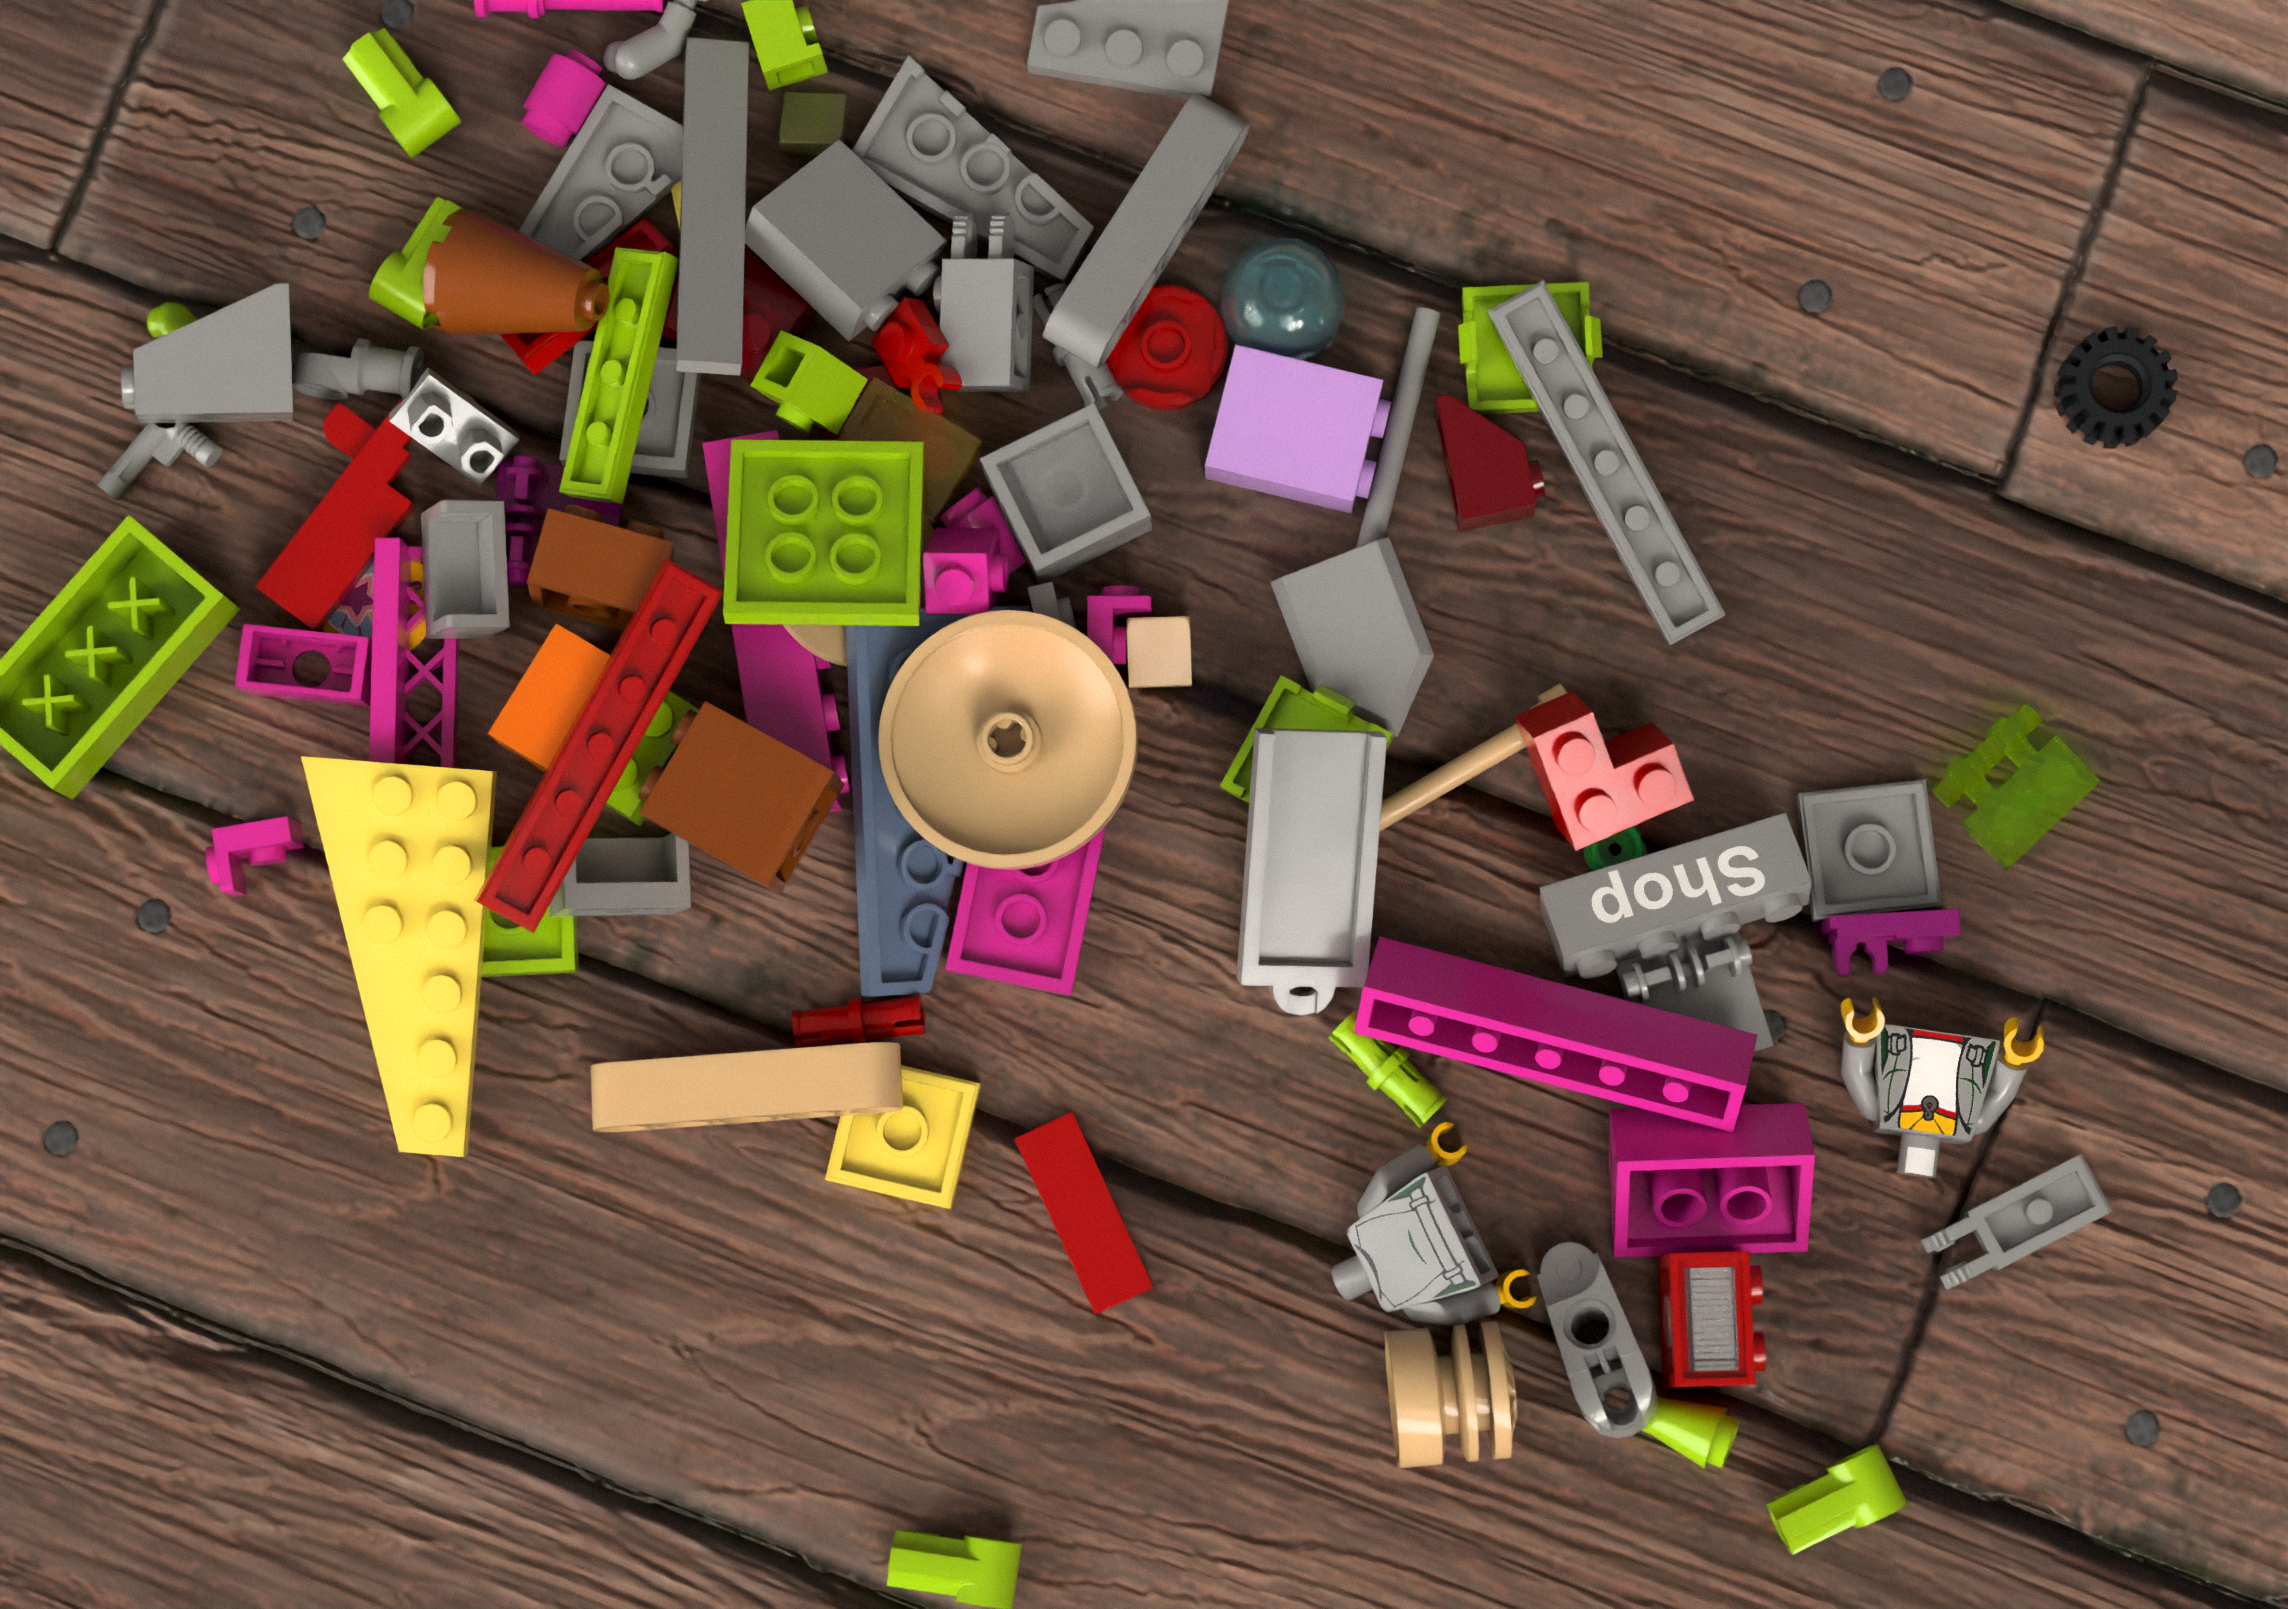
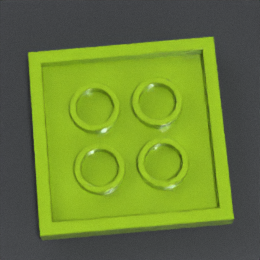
M731 439L723 600L725 624L920 626L924 442Z

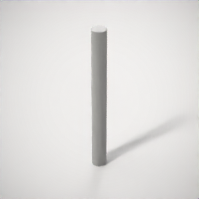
M1418 307L1415 311L1356 548L1385 538L1441 315L1439 312L1429 308Z

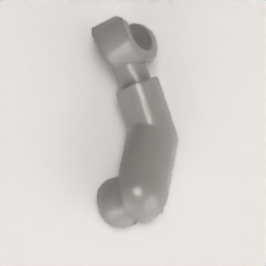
M674 0L673 2H668L658 25L626 41L618 40L610 43L606 47L603 57L607 70L621 76L623 79L634 80L678 56L682 52L697 15L693 11L697 0Z

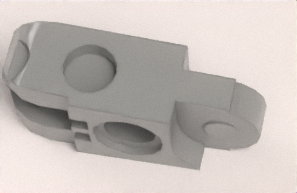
M1560 1243L1551 1248L1544 1256L1540 1268L1541 1274L1537 1275L1576 1402L1589 1426L1601 1435L1613 1438L1633 1436L1646 1428L1655 1415L1658 1399L1654 1381L1598 1253L1593 1254L1591 1250L1579 1243ZM1589 1321H1603L1610 1326L1606 1337L1597 1344L1588 1345L1576 1339L1579 1329ZM1618 1387L1626 1389L1631 1397L1630 1403L1626 1408L1613 1410L1607 1406L1606 1396L1610 1390Z

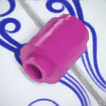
M569 50L566 57L552 54L523 104L527 112L521 124L546 142L560 148H565L570 137L576 138L607 87L606 83L599 77L602 68L592 59L574 50Z

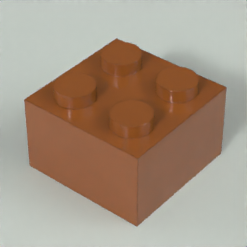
M566 505L564 512L548 508L527 579L532 607L624 632L664 559L674 562V542L664 540L665 533L662 530L647 524L628 522L626 529L602 523L603 516L600 513L585 507Z

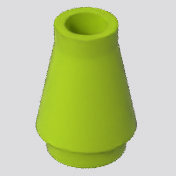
M1657 1395L1658 1402L1655 1415L1646 1428L1641 1431L1651 1434L1704 1469L1707 1464L1723 1469L1732 1448L1740 1419L1727 1415L1726 1407L1663 1398Z

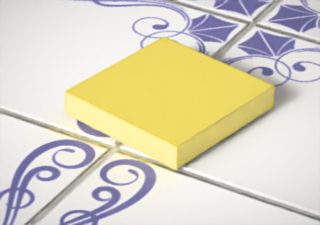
M901 1065L903 1110L840 1116L825 1180L952 1210L981 1084Z

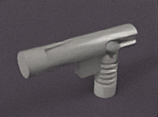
M148 423L99 481L97 486L117 501L153 457L164 466L169 467L181 452L186 450L187 453H190L192 457H195L197 461L208 468L219 459L222 454V448L210 440L209 437L204 436V433L200 432L195 426L190 425V423H176L172 428H162L163 423Z

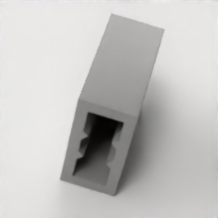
M840 139L756 203L751 210L745 227V244L848 341L853 339L867 326L872 331L882 327L899 305L898 301L909 292L915 297L925 292L941 272V268L937 266V263L947 242L943 236Z

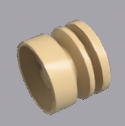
M1497 1321L1479 1324V1353H1470L1464 1324L1453 1326L1450 1355L1437 1356L1429 1328L1385 1332L1388 1396L1394 1447L1399 1469L1441 1465L1445 1454V1437L1447 1434H1458L1467 1462L1479 1460V1431H1487L1493 1460L1511 1458L1512 1436L1517 1421L1516 1389L1512 1361L1502 1343Z

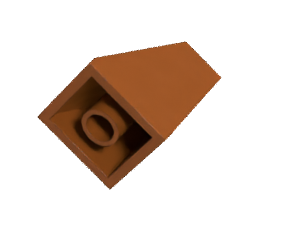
M705 701L698 713L692 709L688 710L678 724L671 739V743L678 747L666 768L664 769L656 765L645 780L638 795V798L645 802L639 813L767 889L781 895L845 784L834 771Z

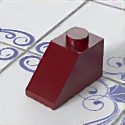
M1449 394L1437 396L1434 415L1458 531L1533 518L1537 507L1536 499L1545 497V487L1539 461H1528L1523 442Z

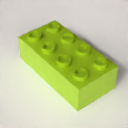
M128 515L0 659V745L52 790L73 800L239 612L240 608L148 529Z

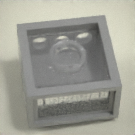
M1095 403L980 458L983 474L1039 585L1152 530L1151 514Z

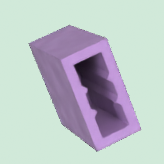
M1235 344L1205 462V479L1352 514L1356 496L1368 499L1377 462L1365 459L1370 438L1374 436L1383 439L1392 402L1380 399L1383 380Z

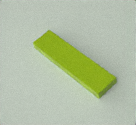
M615 248L607 282L610 295L609 305L605 316L598 321L559 492L572 498L623 504L679 262L677 257L669 253Z

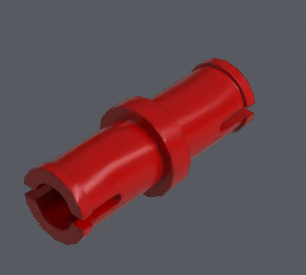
M921 994L865 1002L863 996L849 998L847 1005L793 1010V1035L799 1037L795 1039L796 1048L845 1043H870V1040L914 1034L925 1035L926 1020L924 1009H920V1006H923Z

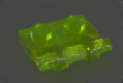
M2023 704L2009 718L2001 716L1987 729L1989 737L1967 757L1959 755L1946 767L1948 775L1932 789L1935 797L1947 808L1954 805L1964 794L1978 806L1960 825L2004 871L2012 866L2101 782L2057 735L2038 752L2031 746L2026 736L2042 720L2037 712L2027 704ZM2007 755L2019 770L2000 788L1995 790L1987 782L1985 775Z

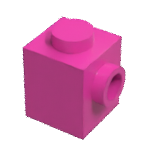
M999 528L935 529L923 551L926 613L980 614L991 611L999 594L1006 593L1009 584V561L1007 554H1000Z

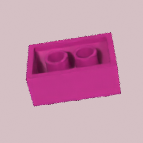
M1805 1103L1741 1105L1733 1132L1642 1108L1610 1109L1608 1162L1614 1258L1655 1257L1669 1253L1750 1251V1253L1808 1251L1815 1153Z

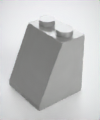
M289 283L274 284L134 349V365L121 366L122 404H124V408L135 409V415L139 423L293 421Z

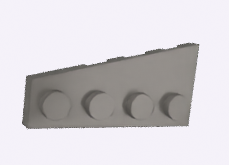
M909 55L907 56L856 142L852 152L900 197L953 225L954 216L959 213L972 212L978 226L977 239L989 245L991 216L995 215L996 212H1010L1015 226L1014 259L1034 266L1036 272L1058 284H1066L1095 235L1094 226L1037 173L1033 174L1011 153L1010 148L996 135L990 134L966 112V108L948 91L945 92L925 74V70Z

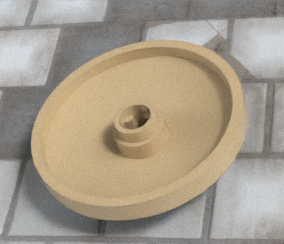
M1018 610L989 611L960 619L943 627L918 646L904 662L887 692L882 707L878 734L879 758L882 773L894 803L909 824L929 843L944 853L975 866L1003 870L1027 869L1051 863L1075 852L1094 838L1112 819L1120 807L1134 775L1138 751L1137 721L1130 694L1122 677L1106 654L1086 635L1062 621L1038 613Z

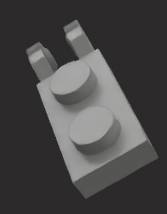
M2081 1153L1964 1212L1965 1218L1923 1238L1921 1242L1927 1253L1932 1251L1939 1252L1955 1244L1957 1239L1972 1231L1976 1236L1984 1254L1969 1261L1959 1262L1948 1268L1946 1273L1940 1276L1947 1290L1991 1268L1993 1271L1999 1270L2112 1212V1209Z

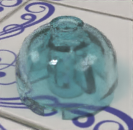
M1273 237L1253 244L1232 263L1222 284L1221 314L1227 328L1228 337L1234 344L1302 361H1309L1315 359L1333 343L1343 323L1345 289L1336 266L1320 248L1298 238Z

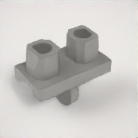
M429 368L422 374L409 395L395 406L389 414V421L479 486L483 484L520 440L518 432L476 403L467 393L458 390Z

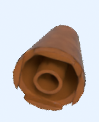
M460 208L448 215L442 225L451 226L452 228L444 243L433 241L429 249L423 276V302L426 312L437 314L439 323L432 324L437 331L451 335L583 332L592 328L596 321H600L608 309L609 289L604 284L599 270L480 211Z

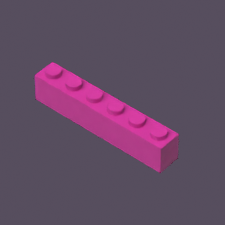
M778 430L702 443L724 579L731 439L782 440ZM731 624L747 724L834 771L845 785L829 813L843 811L841 794L851 792L850 775L845 754L834 756L831 731L841 730V720L835 692L824 694L821 670L831 668V662L821 659L801 646L783 625Z
M1379 937L1368 970L1354 1033L1729 1132L1734 1131L1747 1086L1757 1040V1034L1384 937Z

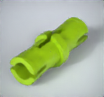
M1355 1009L1332 1032L1328 1039L1343 1053H1346L1369 1077L1366 1083L1374 1091L1380 1088L1421 1128L1443 1106L1448 1098L1407 1060L1410 1054L1402 1046L1396 1049L1390 1042L1354 1033L1358 1009Z

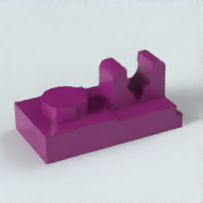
M1959 909L1836 915L1829 916L1821 922L1822 935H1828L1829 945L1832 944L1833 965L1836 976L1848 977L1851 975L1850 956L1857 950V944L1861 945L1863 952L1867 953L1871 958L1872 975L1875 976L1883 974L1888 969V944H1904L1905 954L1910 955L1943 952V941H1951L1961 935Z

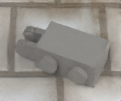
M972 212L959 213L954 216L951 259H942V274L937 276L933 289L935 309L940 313V330L950 345L940 357L943 365L954 367L960 374L962 387L957 392H1030L1034 266L1014 259L1015 226L1010 212H996L995 215L991 216L988 259H977L978 226Z

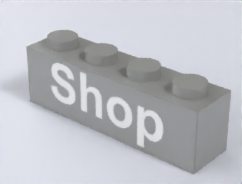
M1786 813L1540 887V911L1564 979L1580 974L1581 978L1590 979L1605 975L1614 970L1618 962L1637 956H1642L1645 960L1667 956L1677 950L1680 943L1703 937L1706 941L1724 939L1736 933L1742 924L1765 918L1767 922H1779L1789 919L1802 910V906L1809 904L1812 880Z

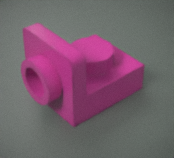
M1106 586L1101 588V596H1087V637L1106 654L1113 665L1126 664V626H1114V619L1126 620L1128 618L1152 617L1151 596H1139V588Z
M285 816L212 829L214 846L206 848L207 870L212 884H220L222 893L232 897L247 895L242 858L248 857L249 866L270 865L287 861L286 851L304 848L301 823Z

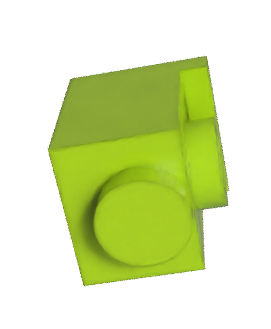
M749 0L741 3L769 91L828 73L819 42L811 44L817 42L818 38L807 5L795 8L793 0Z

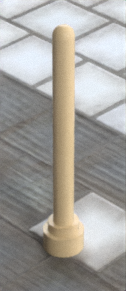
M1559 683L1537 696L1539 703L1529 709L1562 696L1567 692ZM1517 723L1384 799L1381 807L1380 831L1525 748L1526 746Z

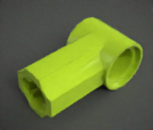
M385 28L376 32H368L351 45L349 52L342 58L346 66L381 110L378 113L379 117L411 159L462 123L429 77L423 79L411 63V59Z
M438 196L401 252L396 250L391 253L379 267L369 290V298L424 331L431 328L432 324L438 320L437 314L426 312L423 302V276L427 255L433 241L444 243L452 227L442 225L448 215L461 208L453 202Z
M1879 1444L1866 1447L1833 1463L1826 1468V1474L1806 1484H1801L1765 1503L1770 1518L1791 1555L1853 1525L1857 1529L1876 1522L1908 1504Z
M897 1529L895 1530L891 1546L887 1586L955 1596V1601L971 1605L1013 1609L1022 1543L973 1535H964V1539L939 1536V1534Z

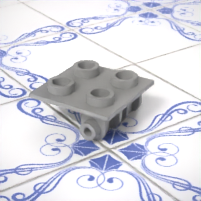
M1739 931L1721 940L1706 941L1703 937L1680 943L1678 949L1673 953L1658 959L1645 960L1642 956H1637L1617 963L1616 972L1626 1001L1757 1034L1754 1052L1774 1046L1749 964L1753 963L1751 951L1747 940H1741Z

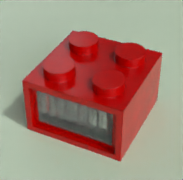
M1750 1251L1669 1253L1657 1257L1662 1387L1756 1385L1755 1372L1765 1371L1766 1347L1763 1331L1753 1332L1752 1306L1762 1305L1763 1281L1760 1265H1750Z

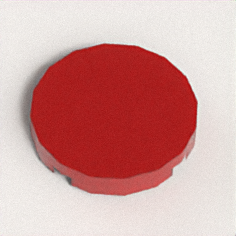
M1174 284L1153 286L1107 358L1106 363L1117 384L1121 386L1123 394L1135 404L1157 411L1185 409L1206 398L1220 382L1228 360L1227 328L1220 315L1209 304V301L1197 291Z

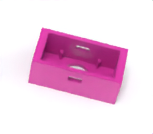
M243 624L235 687L249 695L370 707L372 639L363 636ZM315 651L322 653L327 658L330 672L327 679L321 685L311 688L304 687L295 679L294 664L302 654Z

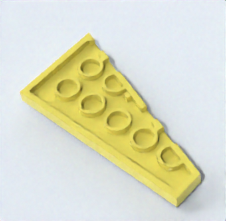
M301 756L399 1152L464 1157L468 1155L487 912V907L477 903L474 899L490 872L497 771Z

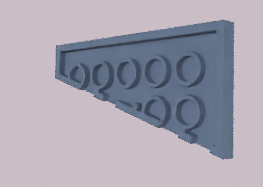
M1031 605L993 606L991 611L1018 610L1030 612ZM920 608V626L845 625L861 996L873 997L931 992L950 919L946 912L955 877H961L964 862L944 853L929 843L909 824L894 803L881 769L878 745L879 722L887 692L897 672L914 650L943 627L975 614L926 613V608Z

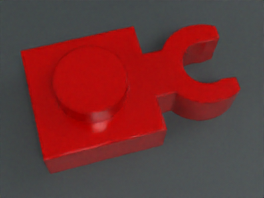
M903 298L872 339L871 343L896 386L911 389L914 405L921 411L941 414L945 408L938 398V387L959 391L962 387V380L954 367L943 365L940 357L950 345L923 300Z

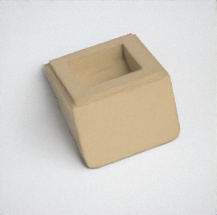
M1173 616L1126 619L1129 688L1192 686L1190 617Z

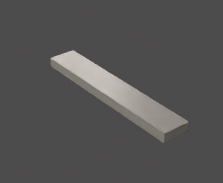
M690 37L686 39L676 371L738 376L741 374L749 42Z
M1544 280L1488 310L1486 314L1667 646L1725 616L1726 614Z

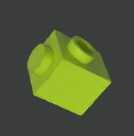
M781 330L750 386L780 405L775 415L787 424L805 433H809L814 424L838 435L868 379L820 346Z

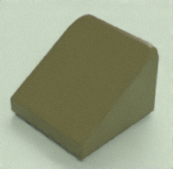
M785 92L779 131V146L782 154L818 156L839 139L845 144L847 94Z

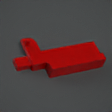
M400 399L395 406L401 403L402 400ZM340 402L335 405L325 418L323 432L326 439L353 461L255 586L260 592L316 632H320L374 563L375 538H393L416 508L410 500L391 487L413 458L405 450L413 438L389 421V414L376 430Z

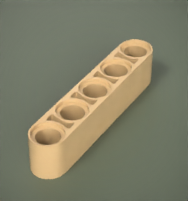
M891 1042L619 1061L590 1066L593 1131L631 1132L875 1114L903 1110L900 1044Z

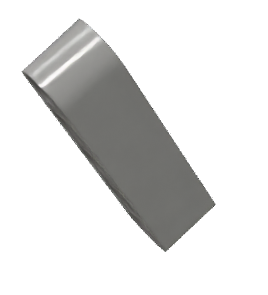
M1196 92L1191 95L1058 301L1044 328L1042 335L1044 339L1097 369L1105 363L1239 152L1250 128L1249 121Z

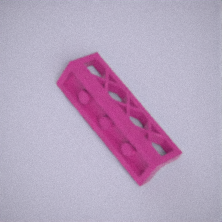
M375 538L369 761L406 764V759L426 741L441 756V767L457 768L460 639H444V647L425 666L409 651V635L425 620V602L411 589V562H423L422 546H408L401 538ZM410 598L421 608L411 618ZM410 661L419 671L408 681ZM442 664L443 684L432 674ZM428 679L442 693V710L422 728L408 713V697ZM407 723L417 732L408 743ZM440 726H442L441 746L431 737Z

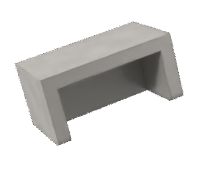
M439 501L421 513L426 639H488L510 627L504 501Z
M672 833L663 838H586L550 903V917L676 915L690 908L691 891L688 842Z

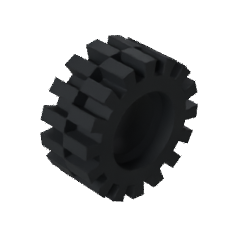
M2117 326L2105 328L2099 335L2093 332L2086 336L2079 345H2076L2060 366L2057 373L2060 377L2054 385V396H2060V402L2056 409L2059 417L2065 414L2068 416L2070 422L2066 427L2072 434L2078 429L2086 434L2083 442L2093 446L2097 440L2104 442L2103 448L2115 449L2120 443H2124L2125 447L2136 444L2141 438H2146L2170 413L2169 408L2175 402L2178 390H2173V384L2178 380L2176 369H2168L2167 363L2172 357L2166 349L2160 354L2153 347L2158 340L2150 334L2145 340L2136 337L2139 329L2127 327L2123 333H2117ZM2116 365L2129 370L2136 378L2139 386V395L2135 405L2119 411L2111 410L2101 405L2095 398L2092 390L2093 377L2099 369Z

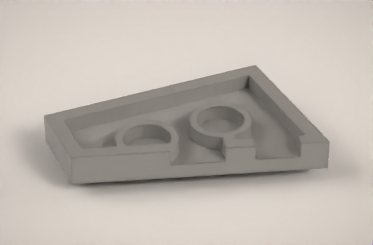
M1076 0L1038 6L1027 61V71L1032 74L1186 100L1196 92L1212 100L1230 0Z
M608 84L519 231L583 263L588 262L671 192V188L681 180L683 126Z

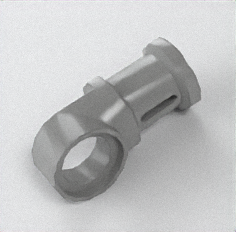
M358 338L353 346L350 358L319 353H300L296 359L292 388L309 396L329 400H344L347 398L348 393L363 395L366 390L400 394L402 400H404L424 373L423 348L410 346L407 351L373 347L370 340Z

